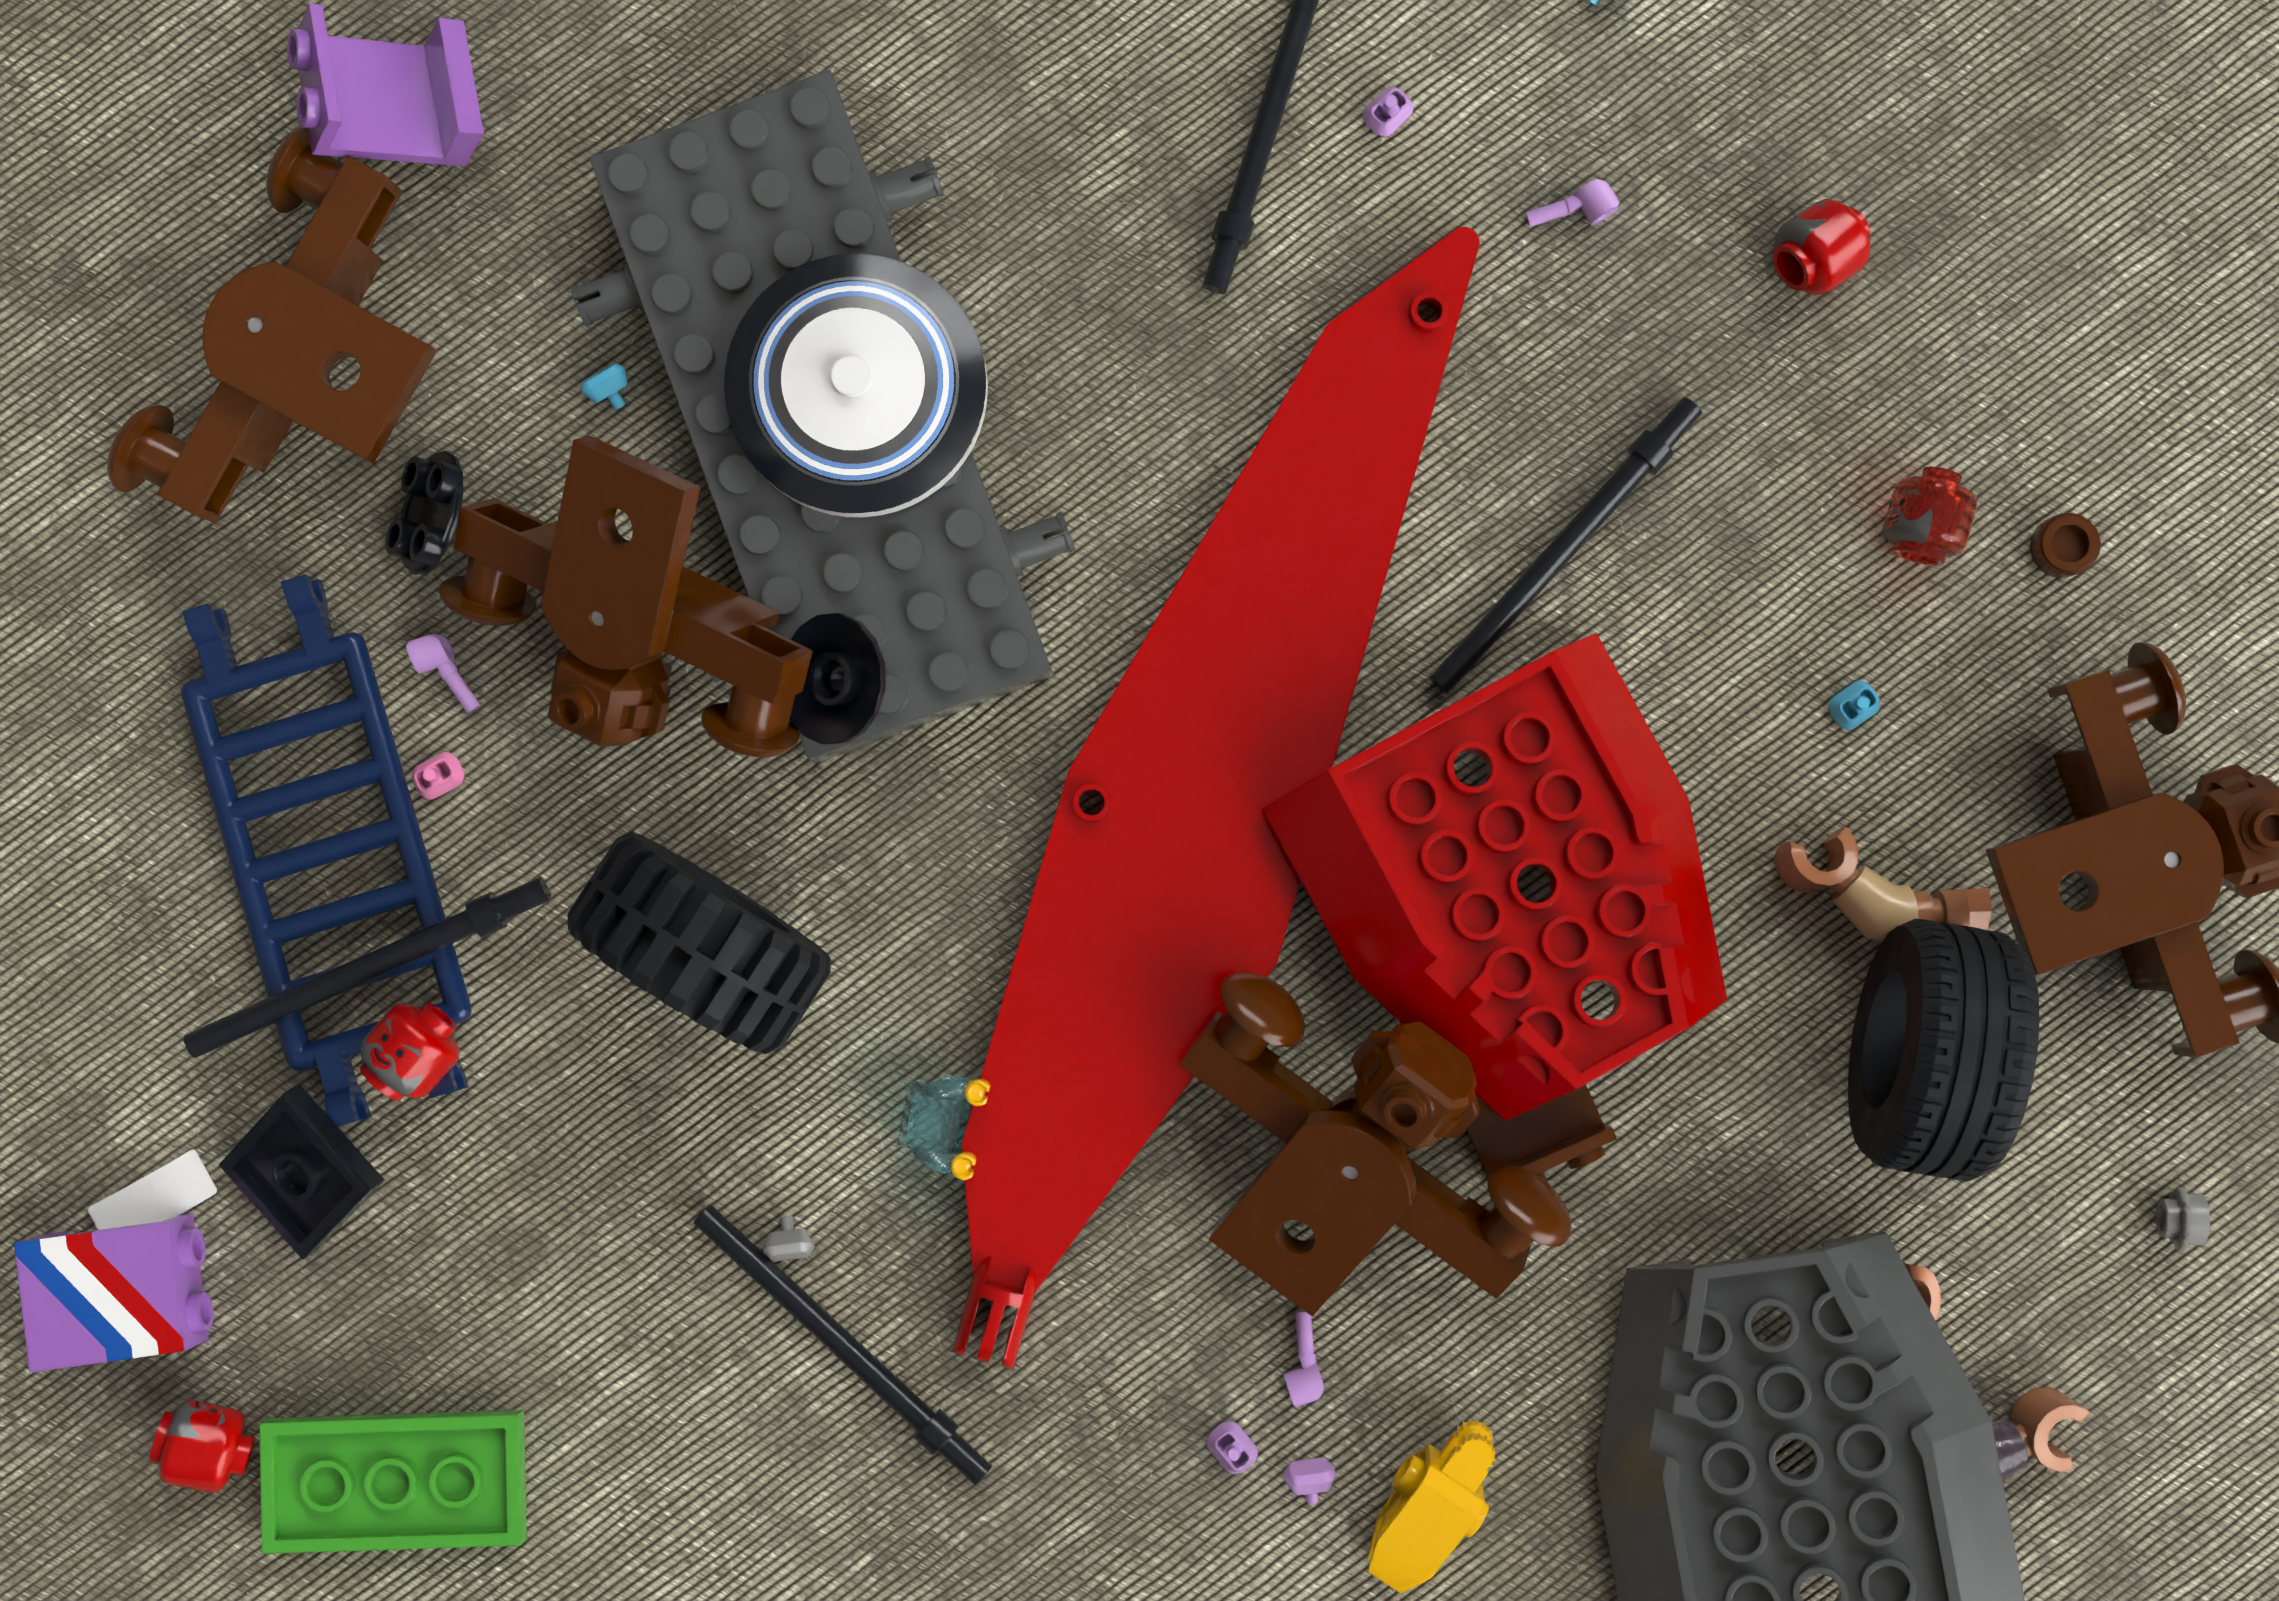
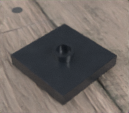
M300 1084L284 1092L219 1164L222 1170L302 1260L316 1252L385 1181Z

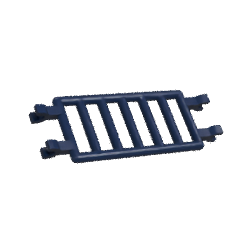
M306 574L281 581L287 604L295 617L303 647L237 666L230 642L231 629L226 610L220 608L213 611L211 605L204 604L182 611L188 632L197 646L205 676L186 682L181 689V696L268 998L329 971L325 970L291 981L281 947L283 943L415 904L422 929L446 919L366 642L363 636L356 632L334 637L327 613L328 603L323 583L318 579L311 581L310 576ZM344 661L354 697L221 737L211 700ZM362 721L372 758L238 797L228 761ZM379 782L389 819L260 858L255 857L246 825L247 821ZM397 843L407 880L273 919L263 883ZM454 944L357 986H364L432 965L443 1001L433 1005L444 1011L455 1024L466 1021L472 1012V1006ZM298 1012L275 1023L289 1067L297 1071L318 1067L325 1091L326 1113L337 1127L371 1117L365 1095L357 1083L350 1056L360 1053L361 1041L379 1021L309 1042L301 1013ZM459 1059L429 1093L430 1098L468 1088L466 1076Z

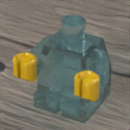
M946 1076L931 1083L911 1080L908 1083L897 1146L913 1149L915 1158L935 1172L953 1174L961 1180L972 1178L974 1170L971 1169V1165H975L976 1157L971 1152H962V1141L967 1126L961 1125L962 1120H969L972 1105L982 1106L987 1103L988 1096H985V1091L989 1092V1082L982 1078L971 1080L960 1076Z

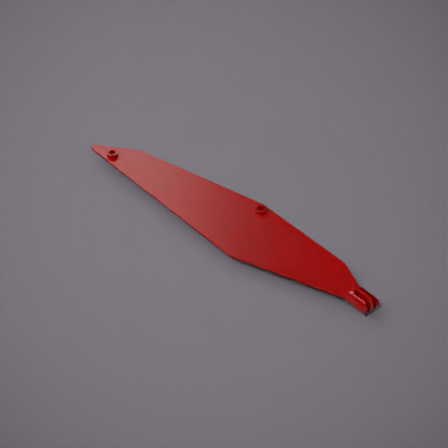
M1459 227L1326 325L1067 773L981 1074V1078L987 1080L990 1084L989 1092L985 1091V1096H988V1100L982 1106H972L962 1141V1152H971L976 1157L975 1165H971V1169L974 1170L973 1177L965 1180L973 1278L951 1352L961 1355L965 1354L970 1333H972L979 1301L982 1297L991 1300L992 1303L976 1359L989 1363L1005 1306L1017 1307L1012 1326L1009 1329L1001 1366L1014 1369L1036 1291L1194 1078L1193 1074L1179 1064L1193 1041L1217 1011L1223 1014L1227 1010L1220 995L1222 980L1227 975L1238 971H1250L1268 977L1277 965L1300 879L1262 809L1333 767L1479 249V237L1471 228ZM1421 305L1433 307L1437 313V321H1423L1417 313V307ZM1095 791L1102 796L1104 806L1098 814L1088 815L1080 809L1079 799L1083 793Z

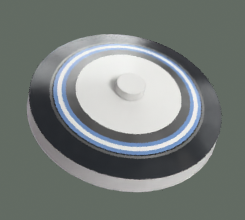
M850 253L828 256L803 264L777 279L757 297L740 321L732 338L725 367L724 391L730 424L738 443L753 466L772 486L795 502L819 512L843 517H872L897 512L929 497L954 476L972 451L980 434L986 412L988 380L982 348L975 329L957 300L942 285L929 275L904 262L884 256Z

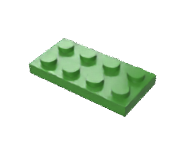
M524 1410L268 1418L260 1423L262 1554L521 1546L527 1540Z

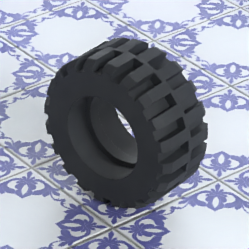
M629 832L615 839L568 912V930L572 937L580 941L581 945L590 953L599 957L604 964L628 978L631 983L645 992H649L660 999L662 1003L690 1017L703 1027L721 1034L724 1038L736 1044L740 1043L750 1050L760 1051L763 1054H769L785 1045L831 973V958L829 954L820 949V946L805 937L800 931L781 920L765 907L751 900L745 894L696 866L691 861L673 853L655 841L652 842L648 838L634 832Z

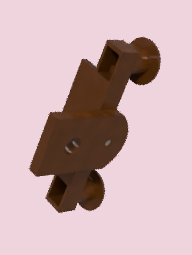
M299 127L280 144L268 169L266 189L271 205L280 213L291 212L303 202L317 209L286 266L274 261L249 268L229 280L211 301L203 324V350L211 376L220 380V383L187 442L172 435L174 427L173 413L168 407L163 405H151L139 410L119 429L110 447L107 460L109 480L118 491H131L147 480L160 487L157 495L200 518L216 524L248 466L265 473L293 421L374 464L435 356L437 350L431 345L358 306L384 261L371 250V247L403 191L386 175L349 155L344 163L331 156L313 155L308 128ZM342 358H356L360 365V376L356 384L347 390H334L329 378L332 366Z

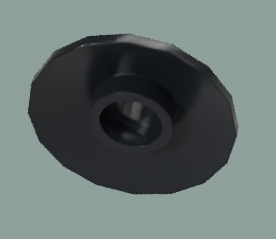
M843 613L816 615L799 626L790 639L813 650L803 692L795 695L790 721L803 736L820 744H844L865 733L879 714L886 690L885 661L877 639L861 621Z

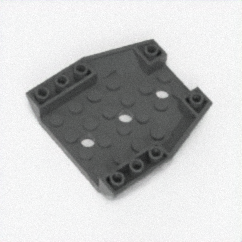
M1886 1232L1821 1240L1820 1248L1692 1265L1690 1259L1626 1268L1595 1469L1618 1601H1803L1800 1597V1588L1808 1577L1816 1574L1827 1575L1837 1582L1839 1592L1835 1601H2025L1992 1422ZM1766 1306L1779 1307L1786 1311L1790 1317L1788 1333L1782 1339L1775 1342L1763 1341L1752 1331L1751 1323L1753 1316L1759 1309ZM1802 1440L1813 1448V1464L1804 1473L1789 1474L1781 1470L1776 1464L1777 1450L1786 1441Z

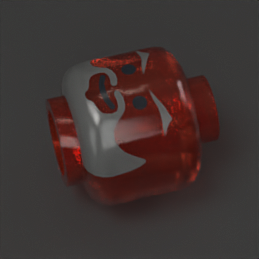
M1924 467L1921 476L1905 477L1896 483L1883 525L1886 539L1895 545L1893 550L1895 555L1915 563L1941 566L1945 563L1946 557L1959 555L1965 550L1977 511V498L1973 492L1960 485L1962 476L1959 473L1940 467Z

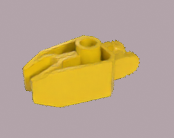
M1471 1419L1468 1422L1463 1421L1460 1427L1457 1426L1458 1432L1452 1433L1441 1450L1428 1443L1419 1451L1417 1456L1410 1454L1403 1461L1393 1478L1391 1486L1395 1490L1376 1518L1368 1554V1560H1370L1368 1572L1400 1594L1431 1579L1463 1537H1472L1486 1518L1489 1504L1485 1502L1482 1481L1488 1474V1468L1493 1467L1492 1462L1496 1461V1453L1492 1441L1493 1434L1490 1431V1427L1485 1426V1422L1481 1423L1478 1419L1476 1421Z

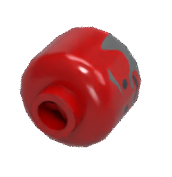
M1823 199L1812 204L1783 223L1775 235L1772 261L1778 276L1793 290H1802L1814 295H1820L1833 290L1861 271L1869 260L1870 228L1867 220L1858 210L1848 207L1837 200Z
M407 1003L396 1004L390 1008L361 1041L360 1055L364 1063L360 1066V1071L374 1088L390 1099L400 1101L404 1096L413 1099L425 1097L459 1059V1046L451 1035L457 1029V1025L444 1011L431 1003H426L422 1009Z
M188 1400L182 1403L175 1413L164 1412L153 1441L149 1463L158 1464L159 1478L166 1484L216 1493L227 1484L231 1473L244 1476L256 1437L244 1434L245 1417L240 1410L197 1400Z

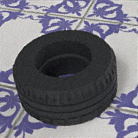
M1913 919L1890 931L1878 947L1869 967L1857 1008L1848 1071V1107L1853 1137L1860 1151L1875 1165L1903 1172L1969 1182L1993 1171L2006 1157L2017 1136L2028 1104L2038 1053L2040 1023L2039 994L2034 968L2028 954L2007 934L1945 922Z

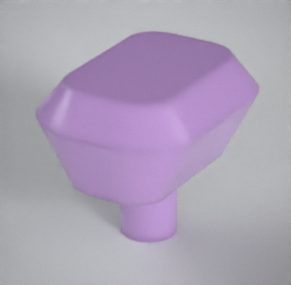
M1387 87L1364 109L1363 118L1367 126L1374 133L1380 136H1389L1413 113V103L1401 89Z
M1229 1421L1220 1424L1208 1437V1449L1231 1474L1244 1472L1257 1459L1258 1449L1256 1445L1235 1422Z
M1325 1458L1293 1461L1284 1470L1285 1481L1295 1495H1305L1308 1504L1318 1503V1493L1329 1491L1336 1475L1334 1466Z

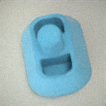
M613 363L582 382L581 393L594 403L608 398L614 410L621 408L625 405V402L618 391L628 385L625 366Z
M1865 681L1852 683L1835 695L1829 702L1831 716L1840 727L1847 730L1856 728L1880 709L1878 694Z

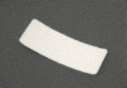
M192 1149L147 1176L90 1206L88 1212L98 1230L160 1222L179 1216L217 1193V1188L198 1153Z

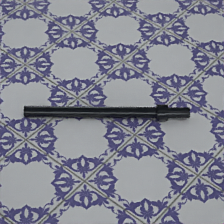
M1293 0L1227 209L1226 211L1219 212L1211 238L1216 244L1202 285L1203 288L1210 292L1226 294L1239 251L1245 250L1248 247L1255 225L1254 221L1250 219L1319 0Z
M1683 397L1652 432L1644 430L1627 449L1630 455L1629 458L1429 677L1440 690L1449 694L1648 473L1656 475L1673 456L1671 448L1702 415L1701 409L1693 401Z
M539 877L498 896H495L492 892L466 902V910L185 1034V1047L193 1058H197L476 933L482 938L507 927L508 919L550 901L552 898L549 888L544 879Z
M710 1204L697 1217L693 1224L917 1431L914 1438L932 1455L938 1451L974 1485L987 1474L992 1465L955 1432L959 1426L940 1408L934 1412L715 1207Z

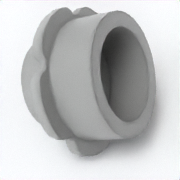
M2176 1187L2175 1190L2170 1192L2168 1199L2161 1198L2156 1209L2158 1233L2161 1237L2169 1238L2176 1250L2185 1251L2188 1245H2205L2210 1230L2209 1207L2205 1196L2199 1193H2187L2183 1187Z

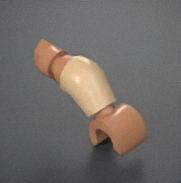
M1847 827L1831 833L1823 843L1828 849L1830 856L1829 866L1826 871L1818 870L1811 865L1807 859L1805 847L1800 844L1787 841L1779 845L1776 850L1774 863L1778 875L1786 885L1798 892L1810 894L1829 888L1833 890L1835 894L1831 901L1865 938L1882 943L1890 931L1913 919L1945 922L1988 930L1992 914L1990 888L1936 890L1931 898L1928 891H1913L1909 885H1895L1866 865L1856 869L1859 850L1855 837Z

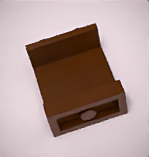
M1587 1085L1506 1121H1503L1476 1096L1480 1111L1478 1117L1466 1129L1487 1178L1497 1168L1514 1166L1531 1171L1546 1181L1544 1171L1566 1161L1570 1169L1592 1163L1605 1155L1603 1145L1617 1140L1613 1128L1603 1123Z

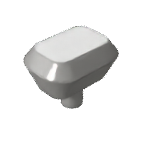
M793 1216L781 1217V1231L768 1234L763 1252L771 1261L809 1257L815 1246L807 1230L794 1229Z

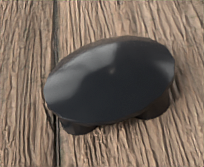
M449 451L435 453L428 460L413 456L407 462L402 474L401 486L403 492L407 493L402 507L401 518H395L387 530L385 548L388 554L401 557L404 566L414 575L428 573L441 560L458 527L460 510L463 506V472L459 459Z

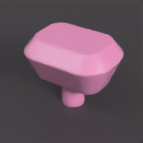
M442 752L417 765L412 773V780L418 793L423 798L429 800L435 799L460 786L464 779V771L459 760L449 752Z

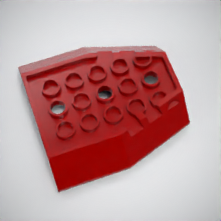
M1597 633L1556 649L1335 765L1262 809L1352 978L1400 1024L1421 1021L1469 1056L1477 1081L1474 1090L1475 1095L1503 1121L1577 1090L1685 1031L1727 1000L1689 798ZM1471 751L1483 757L1488 767V775L1482 785L1471 787L1458 780L1454 772V761L1459 753ZM1524 867H1539L1549 876L1551 889L1548 897L1543 902H1530L1520 894L1517 887V878ZM1593 981L1601 982L1608 986L1614 996L1613 1010L1602 1020L1590 1017L1584 1011L1581 1004V995L1584 988Z

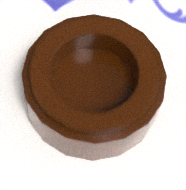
M2063 513L2048 518L2037 526L2031 537L2030 552L2034 563L2042 572L2051 577L2067 578L2085 572L2095 563L2100 554L2101 540L2098 530L2089 519L2080 514Z

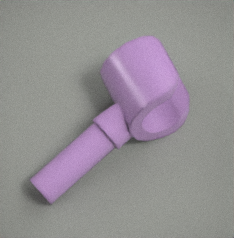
M1596 179L1581 187L1573 196L1566 197L1565 200L1526 212L1529 227L1560 217L1570 216L1582 209L1590 224L1595 225L1618 210L1619 200L1607 182Z
M431 634L411 640L406 644L411 663L419 674L438 668L442 679L449 686L467 714L480 706L457 672L458 669L454 664L453 649L446 637L439 634Z
M1295 1312L1298 1356L1302 1368L1283 1374L1292 1403L1297 1407L1318 1400L1324 1390L1323 1380L1316 1363V1354H1314L1311 1315L1307 1312Z

